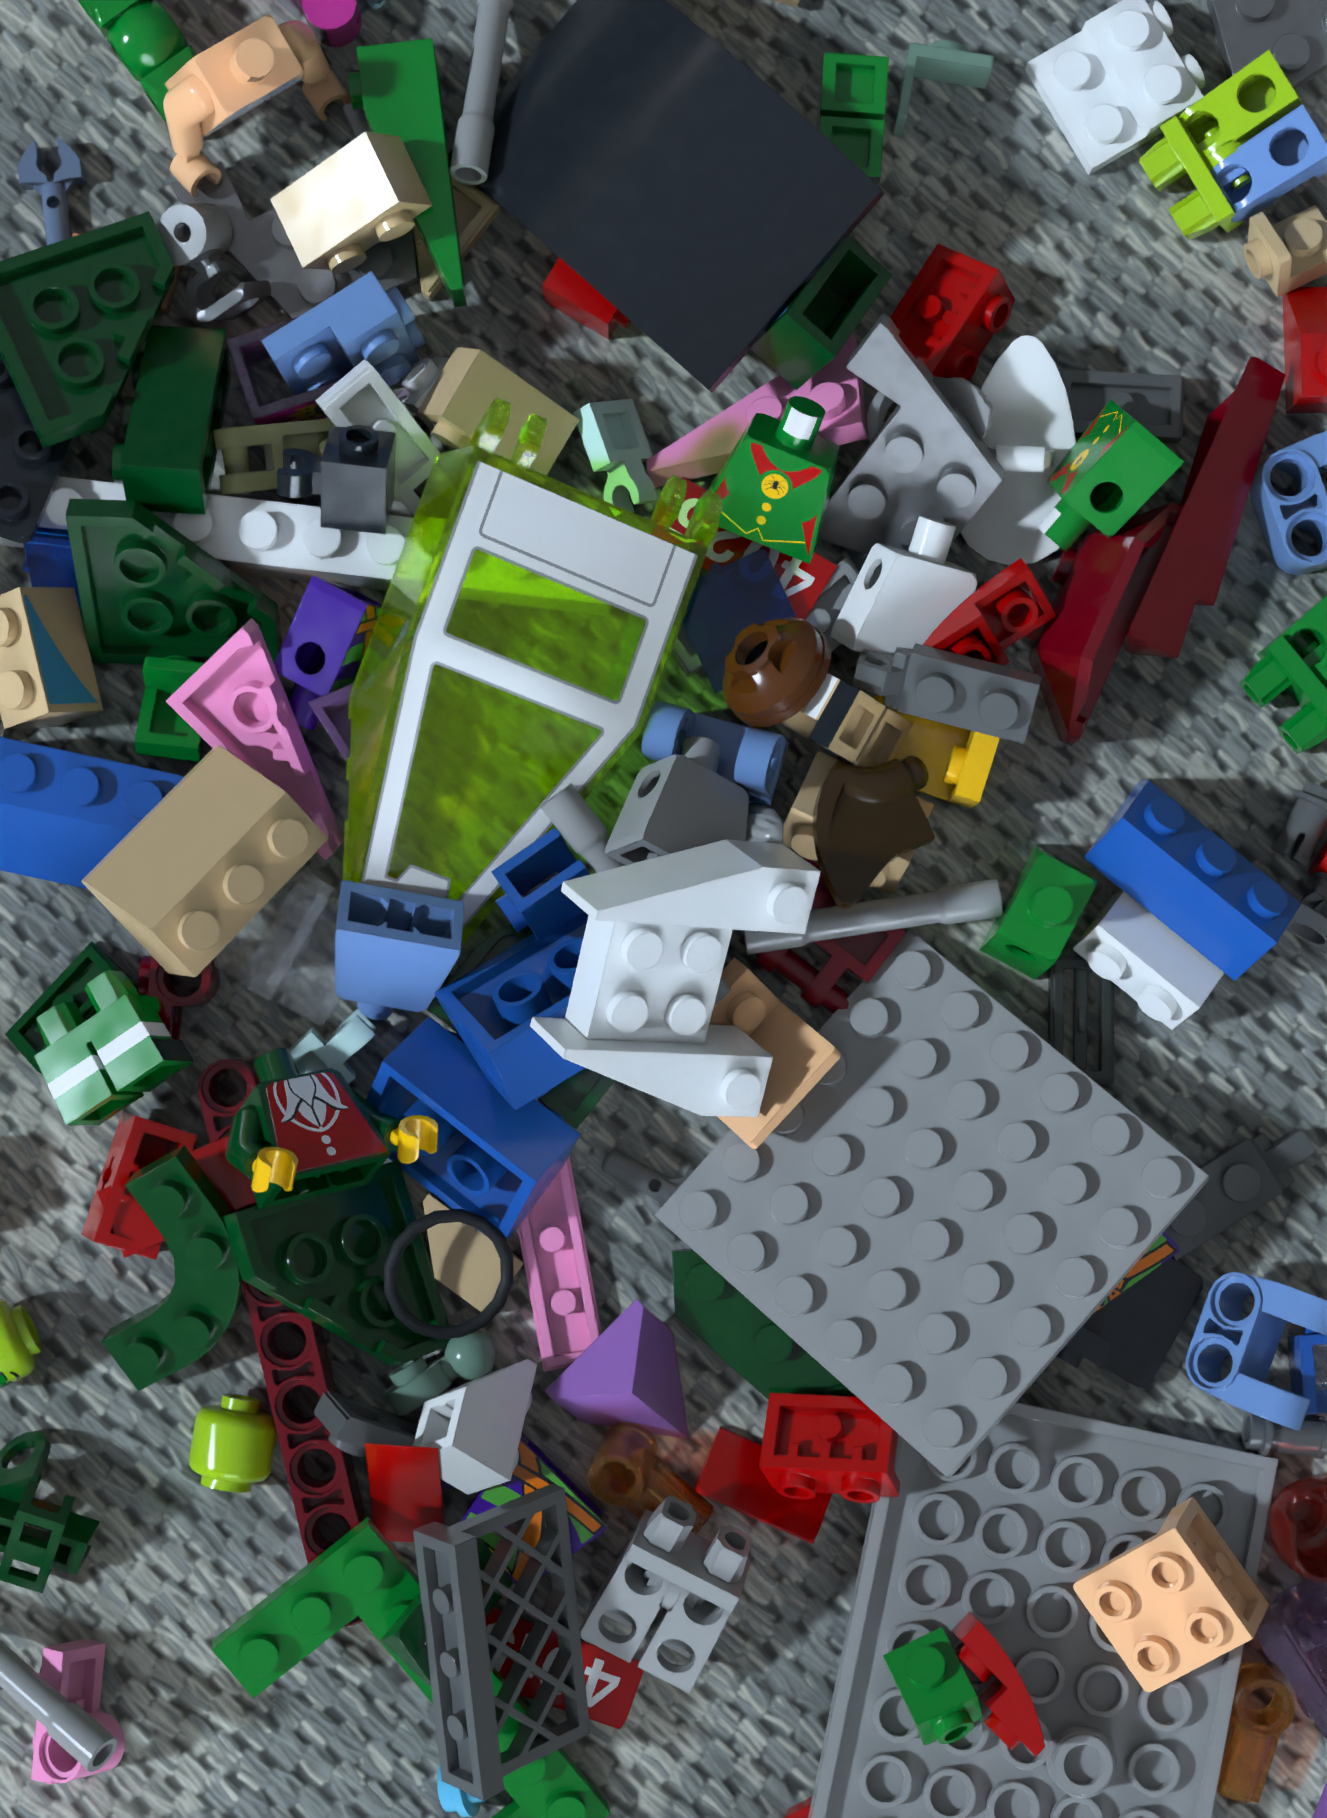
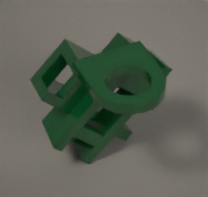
M31 1431L17 1436L0 1450V1552L4 1553L0 1564V1581L43 1594L52 1568L77 1575L90 1552L91 1546L88 1544L95 1534L100 1521L71 1512L75 1497L65 1495L61 1506L35 1498L42 1477L41 1474L50 1454L51 1444L42 1432ZM35 1446L33 1453L25 1462L14 1468L7 1469L9 1462L16 1454L28 1447ZM25 1524H28V1525H31V1526H34V1527H37V1528H41V1529L50 1531V1532H52V1533H49V1532H46V1531H43V1530H40V1529H36V1528L27 1526V1525H25ZM14 1560L40 1567L38 1575L12 1567Z

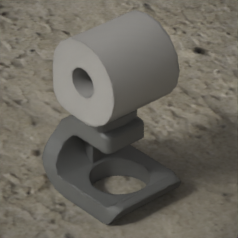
M213 203L176 204L169 207L162 214L158 231L174 264L190 266L197 272V274L190 278L186 287V309L190 317L198 322L236 319L270 296L271 287L269 281L261 280L241 282L234 290L220 300H217L215 296L216 287L225 276L234 271L231 263L221 258L232 241V225L228 215L222 208Z

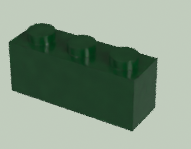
M152 325L147 335L144 351L139 352L132 367V382L134 389H136L134 397L126 396L123 402L122 427L123 433L126 436L124 444L116 443L112 454L113 481L115 483H123L126 500L137 501L151 512L206 515L218 451L215 450L213 430L222 429L231 381L226 329Z

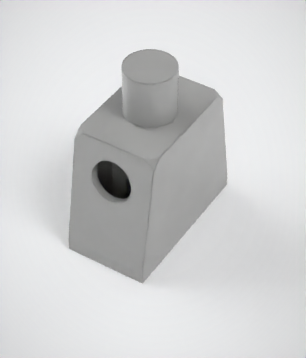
M700 736L688 737L684 740L681 755L674 754L643 767L636 776L607 842L604 854L624 865H629L725 839L746 841L749 797L744 788L716 773L722 751L721 746L709 738Z

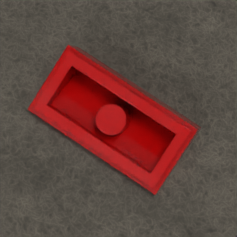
M720 1426L694 1484L695 1492L814 1544L832 1494L816 1493L814 1498L808 1500L792 1499L779 1494L777 1490L772 1488L759 1467L762 1445Z

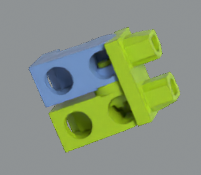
M1267 50L1191 105L1178 118L1175 116L1161 125L1160 129L1165 138L1153 145L1139 159L1150 181L1159 192L1188 173L1197 190L1168 210L1182 234L1190 241L1212 231L1219 225L1228 233L1244 223L1243 220L1259 213L1276 199L1313 176L1319 178L1326 174L1327 142L1270 50Z

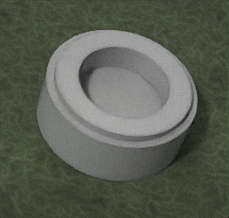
M1072 1727L1065 1729L1052 1740L1047 1751L1046 1765L1050 1777L1063 1792L1072 1797L1084 1799L1097 1796L1107 1789L1114 1778L1116 1770L1114 1752L1102 1736L1089 1728Z

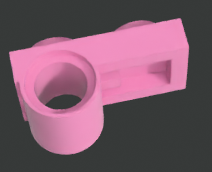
M81 1639L44 1647L39 1675L68 1701L78 1704L117 1739L118 1744L115 1752L101 1768L94 1772H89L51 1738L46 1727L36 1720V1730L33 1737L34 1752L31 1780L50 1785L66 1783L109 1771L121 1761L125 1748L123 1730L112 1715L100 1711L106 1643Z

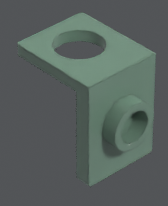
M939 40L931 45L910 42L904 65L893 136L902 137L908 115L914 77L986 89L993 68L994 56L968 52V48L965 45L954 41Z

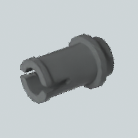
M1310 781L1305 783L1302 791L1295 789L1293 797L1297 801L1276 842L1271 846L1273 851L1283 856H1288L1300 834L1301 839L1291 860L1307 867L1327 827V789Z
M1246 1412L1242 1425V1443L1245 1449L1254 1450L1255 1454L1267 1456L1269 1452L1323 1459L1327 1452V1421H1325V1417H1305L1302 1427L1298 1431Z

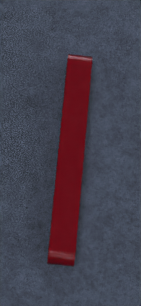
M221 1059L210 1064L202 1072L198 1082V1095L209 1143L230 1134L233 1116L238 1112L253 1088L261 1083L252 1063L242 1059ZM230 1069L236 1070L243 1075L247 1083V1092L244 1099L235 1106L225 1104L217 1093L219 1077ZM246 1206L237 1209L232 1213L246 1209ZM243 1281V1289L307 1564H309L334 1544L321 1535L318 1525L319 1517L326 1513L340 1514L348 1521L350 1530H352L366 1519L352 1455L340 1450L328 1440L331 1433L316 1416H300L292 1410L289 1403L291 1389L297 1385H306L313 1388L320 1398L323 1392L326 1393L327 1390L337 1393L322 1327ZM290 1321L303 1329L306 1336V1345L302 1353L290 1355L278 1348L275 1342V1330L279 1323ZM311 1449L327 1451L333 1457L336 1464L334 1477L327 1480H318L309 1475L304 1467L305 1453ZM356 1616L344 1627L354 1626L363 1621L359 1616Z

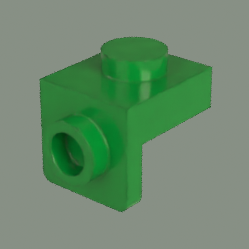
M178 655L165 658L145 657L142 669L145 689L134 739L136 754L200 762L204 739L166 700L204 663L195 662L190 658Z
M943 1627L883 1655L886 1666L908 1708L923 1745H929L937 1740L940 1744L957 1741L970 1733L974 1728V1722L983 1717L978 1696Z

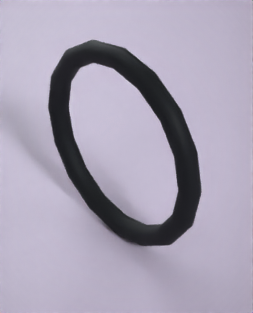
M463 1209L437 1210L411 1222L393 1242L384 1264V1293L394 1315L413 1332L437 1340L464 1337L487 1326L505 1306L514 1283L513 1254L503 1233L486 1217ZM460 1222L478 1228L493 1242L500 1258L501 1280L493 1300L479 1315L459 1325L437 1326L421 1321L405 1307L397 1289V1268L405 1248L419 1233L437 1224Z

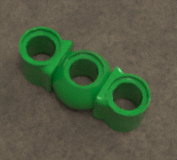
M78 0L102 35L107 37L111 47L136 81L140 82L143 92L166 122L163 101L168 89L165 83L190 59L197 55L191 45L188 46L187 40L169 13L159 1Z

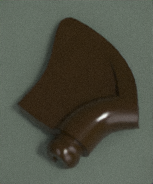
M910 755L902 761L895 758L875 766L861 767L837 757L822 783L813 811V838L819 867L837 906L843 909L852 907L862 897L878 874L891 861L904 853L930 844L935 839L928 819L915 795V790L924 788L929 779L927 768L920 758Z

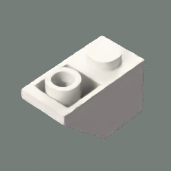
M529 1359L488 1373L481 1378L472 1380L424 1402L413 1446L438 1448L440 1477L443 1481L467 1495L511 1481L512 1473L519 1459L518 1446L525 1416L532 1402L531 1390L537 1364Z

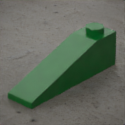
M433 38L356 47L359 70L347 72L352 109H364L370 132L400 136L432 203L431 207L413 218V221L454 307L467 306L452 177L449 174L450 161L438 63Z

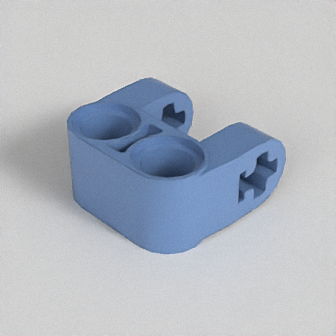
M1327 431L1308 437L1270 455L1257 468L1250 488V498L1271 557L1280 569L1289 574L1303 575L1327 569V493L1320 476L1321 473L1327 472ZM1280 469L1292 475L1297 488L1295 496L1280 495L1274 490L1270 481L1271 470ZM1301 528L1313 534L1317 541L1315 556H1305L1296 551L1291 540L1293 529Z
M657 701L654 704L647 719L642 739V755L649 763L652 764L674 754L681 755L684 740L688 737L700 736L709 738L717 742L722 748L716 773L744 788L749 797V802L762 805L771 804L789 746L784 735L694 713L691 709L663 701Z
M1231 1272L1222 1275L1214 1282L1208 1293L1190 1343L1185 1363L1188 1377L1201 1390L1234 1407L1300 1431L1311 1400L1266 1382V1378L1287 1321L1327 1336V1300L1275 1281L1244 1273ZM1253 1293L1255 1299L1254 1308L1251 1314L1243 1319V1303L1246 1297ZM1231 1354L1233 1361L1232 1370L1228 1377L1222 1380L1220 1373L1221 1364L1225 1357Z

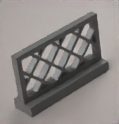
M555 1484L540 1488L451 1526L434 1521L413 1530L441 1778L443 1782L483 1801L504 1791V1776L590 1734L565 1488ZM544 1510L546 1528L534 1549L521 1538L534 1514ZM493 1532L500 1537V1540L485 1569L482 1571L479 1567L476 1538ZM517 1549L529 1557V1560L513 1591L501 1584L499 1580ZM546 1569L551 1573L553 1589L542 1610H539L528 1601ZM495 1591L505 1598L507 1602L489 1634L486 1630L484 1609ZM524 1611L536 1619L523 1647L517 1653L508 1647L506 1643ZM551 1631H554L558 1634L559 1651L548 1672L537 1666L535 1662ZM500 1654H503L512 1660L514 1664L496 1697L493 1693L491 1672ZM531 1673L543 1682L526 1715L513 1708V1705ZM558 1692L564 1695L567 1721L547 1730L541 1725ZM510 1716L521 1723L508 1750L500 1753L498 1734L505 1720Z

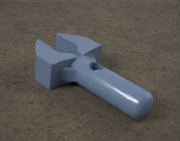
M59 138L57 139L61 164L54 173L53 181L50 182L46 174L41 172V148L36 141H33L28 146L17 165L19 184L23 190H35L42 196L47 245L71 238L67 195L75 185L86 184L83 162L74 150Z

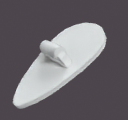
M1025 335L1015 339L997 359L981 388V391L993 407L992 426L987 430L986 436L982 441L1004 469V475L999 486L961 531L966 543L984 558L1009 566L1020 558L1026 564L1036 563L1058 550L1059 546L1037 526L1062 499L1047 481L1052 472L1076 444L1067 391L1058 368L1043 343L1034 336Z

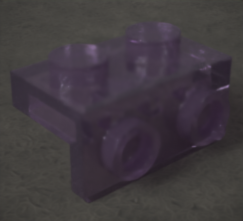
M1324 1572L1278 1592L1269 1605L1257 1633L1260 1637L1264 1653L1271 1662L1280 1667L1295 1690L1297 1702L1301 1710L1308 1718L1315 1721L1327 1740V1572Z

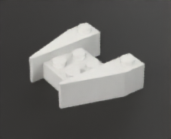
M725 839L563 881L561 892L589 915L565 1018L532 1017L530 1027L563 1059L698 1115L758 1117L773 1056L737 1026L709 1025L732 930L805 934L821 871L783 844Z

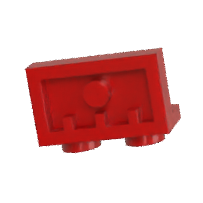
M937 244L890 316V319L899 329L900 339L915 359L920 357L933 376L943 378L961 377L970 381L976 371L978 358L993 335L999 333L1007 324L1015 298L999 269Z
M770 1393L759 1467L772 1488L788 1498L808 1500L814 1498L816 1493L841 1494L843 1498L857 1503H875L879 1501L880 1496H899L900 1481L894 1471L898 1433L855 1396Z

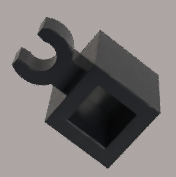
M364 425L348 427L331 426L322 457H317L303 449H284L283 468H278L277 494L289 498H301L311 494L321 495V527L385 534L394 501L396 433L376 431Z

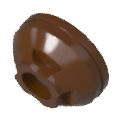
M797 617L772 619L759 625L753 623L744 628L735 637L734 646L728 656L725 657L722 689L727 705L744 723L758 728L773 726L794 716L810 702L826 678L831 661V649L828 640L819 629L804 619ZM765 649L764 653L756 661H754L755 658Z

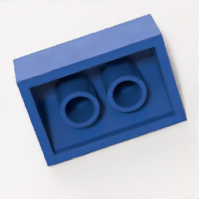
M0 737V870L88 889L81 880L185 776Z
M1141 779L1135 785L1084 856L1087 862L1234 981L1279 941L1301 905L1299 901L1286 892L1278 883L1270 879L1226 841L1222 840L1181 807L1174 799L1170 798L1151 781Z
M584 911L542 941H539L533 933L435 992L440 1005L488 1081L515 1111L530 1101L544 1096L550 1089L585 1068L563 1059L530 1027L532 1017L565 1018L589 916Z
M430 1016L382 1061L366 1098L368 1102L382 1113L400 1120L412 1115H422L430 1117L438 1123L437 1152L429 1154L419 1149V1158L415 1162L404 1164L399 1161L401 1169L451 1209H463L486 1217L503 1233L506 1241L510 1239L561 1171L581 1135L570 1127L560 1114L547 1109L537 1100H532L515 1111L488 1081L462 1038L456 1033L446 1030ZM390 1151L391 1154L388 1159L391 1161L399 1160L397 1151Z

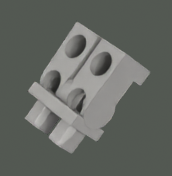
M670 1495L665 1498L654 1512L645 1509L636 1529L625 1544L615 1565L593 1596L580 1628V1638L630 1663L658 1611L663 1607V1611L659 1612L649 1631L637 1667L690 1693L730 1614L740 1599L750 1566V1561L747 1558L752 1538L749 1534L731 1525L721 1526L712 1542L691 1532L697 1513L691 1505ZM602 1614L631 1628V1634L617 1635L611 1633L602 1623ZM663 1644L690 1658L689 1663L686 1665L670 1663L661 1654L659 1646Z

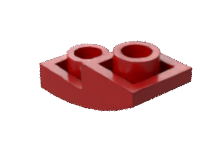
M1020 558L966 598L942 621L923 645L1005 666L1010 661L1003 651L1004 649L1057 615L1030 568Z
M968 1612L951 1631L964 1644L956 1653L962 1662L983 1683L992 1675L996 1677L979 1695V1698L992 1711L983 1722L1011 1751L1022 1742L1037 1756L1045 1748L1041 1725L1025 1684L997 1640L977 1618Z

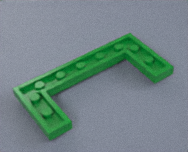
M367 1517L212 1640V1651L247 1692L255 1698L356 1616L360 1617L380 1641L420 1593L419 1578L370 1518ZM382 1643L433 1704L431 1685L428 1686ZM494 1667L491 1675L493 1693L497 1697L505 1679ZM518 1696L513 1708L526 1715L529 1708ZM510 1716L507 1717L498 1734L500 1753L508 1750L521 1723ZM560 1748L503 1777L504 1789L514 1800L491 1818H605L611 1812L604 1797L564 1749Z

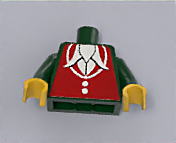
M277 1048L264 1053L254 1061L253 1066L261 1083L253 1088L238 1112L233 1116L225 1155L227 1161L251 1180V1188L260 1210L367 1185L390 1156V1151H397L399 1161L404 1164L415 1162L419 1158V1149L429 1154L436 1153L438 1123L434 1119L422 1115H412L400 1120L384 1114L350 1088L341 1072L329 1068L300 1074L289 1049Z

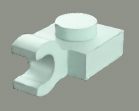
M633 399L588 403L573 412V415L579 419L577 426L593 471H607L608 479L604 487V503L609 514L612 517L630 515L634 512L629 492L634 505L655 501L656 491L654 484L646 474L642 464L653 455Z
M357 1009L337 1027L327 1040L312 1027L289 1048V1051L300 1074L332 1068L341 1072L346 1082L350 1084L356 1078V1072L346 1060L375 1035L373 1030L376 1028V1025Z

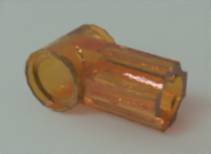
M623 1422L610 1427L605 1433L588 1470L587 1482L594 1496L607 1505L615 1507L626 1506L640 1519L645 1509L654 1512L667 1496L672 1495L691 1505L697 1513L696 1520L691 1529V1532L697 1534L710 1519L714 1507L658 1457V1445L651 1432L639 1424Z
M1250 1661L1240 1664L1217 1785V1792L1224 1797L1243 1803H1259L1280 1734L1290 1726L1295 1714L1293 1695L1275 1671L1262 1662ZM1270 1687L1274 1690L1270 1704L1264 1709L1253 1711L1245 1708L1246 1699L1255 1689Z

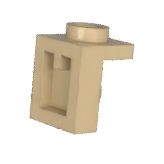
M1316 205L1273 225L1270 224L1263 212L1249 218L1248 242L1243 245V253L1251 273L1257 279L1264 277L1276 297L1327 274V221Z

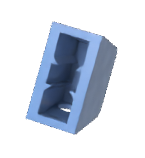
M342 880L335 931V994L341 999L356 1001L359 1011L364 1016L374 1020L388 1018L392 1015L394 1008L414 1012L427 1010L435 997V992L440 989L459 958L465 902Z

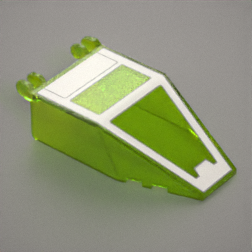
M499 398L493 400L485 411L467 447L439 454L432 466L349 695L348 719H351L350 758H347L346 781H349L348 820L345 819L343 880L464 901L461 945L465 943L497 905L496 900L505 894L491 871L553 828H556L541 809V806L570 783L573 784L585 800L644 730L708 548L717 534L720 522L719 517L723 507L720 495L708 490L704 492L694 507L693 515L690 518L685 535L671 530L670 527L679 516L685 499L686 487L688 485L686 480L673 475L666 481L651 520H648L534 471L529 467L538 455L547 425V419L536 414L530 415L529 419L523 424L511 460L497 455L493 451L502 439L509 421L511 403Z

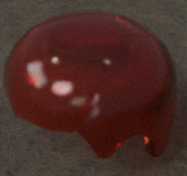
M1316 1474L1304 1476L1287 1485L1279 1492L1272 1502L1268 1514L1266 1534L1276 1557L1285 1566L1301 1576L1320 1584L1327 1582V1477Z

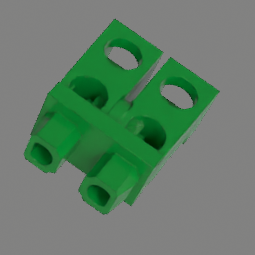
M1326 594L1256 654L1260 660L1252 666L1239 682L1240 687L1260 708L1267 705L1284 690L1298 704L1301 709L1277 727L1280 735L1297 754L1321 743L1325 739L1327 740Z

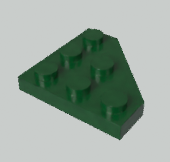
M149 211L0 261V355L43 448L106 425L175 278L174 262Z
M69 499L65 516L92 663L144 664L145 657L165 658L173 655L184 656L195 662L205 663L251 618L259 625L273 663H275L282 646L279 607L275 601L137 501Z
M399 1160L383 1164L367 1185L260 1210L256 1205L223 1216L243 1281L389 1366L403 1364L447 1346L450 1339L437 1340L415 1333L394 1315L384 1293V1264L391 1246L411 1222L417 1220ZM419 1233L405 1248L397 1268V1289L405 1307L418 1319L437 1326L449 1325L422 1235Z
M692 1249L672 1250L675 1316L766 1399L769 1400L770 1393L855 1396Z

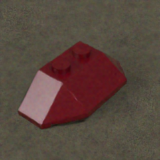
M1171 502L1131 517L1109 538L1100 530L1093 531L1086 535L1077 549L1070 547L1067 552L1063 551L1051 577L1052 581L1061 584L1052 604V608L1057 616L1025 636L1035 642L1028 659L1033 672L1042 676L1040 691L1061 742L1072 746L1080 740L1183 506Z

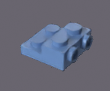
M372 271L261 340L299 405L318 399L364 359L375 368L388 386H392L409 373L413 364L420 361L416 349L426 344L413 321L415 317L397 287L394 285L384 291Z

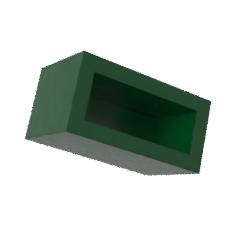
M848 236L753 345L751 350L796 390L799 389L836 357L893 275L855 240Z

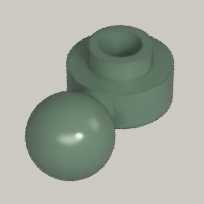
M477 1330L464 1337L451 1338L446 1346L445 1356L426 1363L422 1356L402 1364L391 1372L389 1378L393 1385L384 1394L397 1416L405 1415L422 1406L425 1401L439 1395L458 1377L464 1380H476L487 1375L492 1370L496 1361L495 1344L481 1330Z

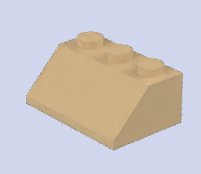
M219 745L215 746L81 882L168 974L197 977L319 850L328 838L285 790Z

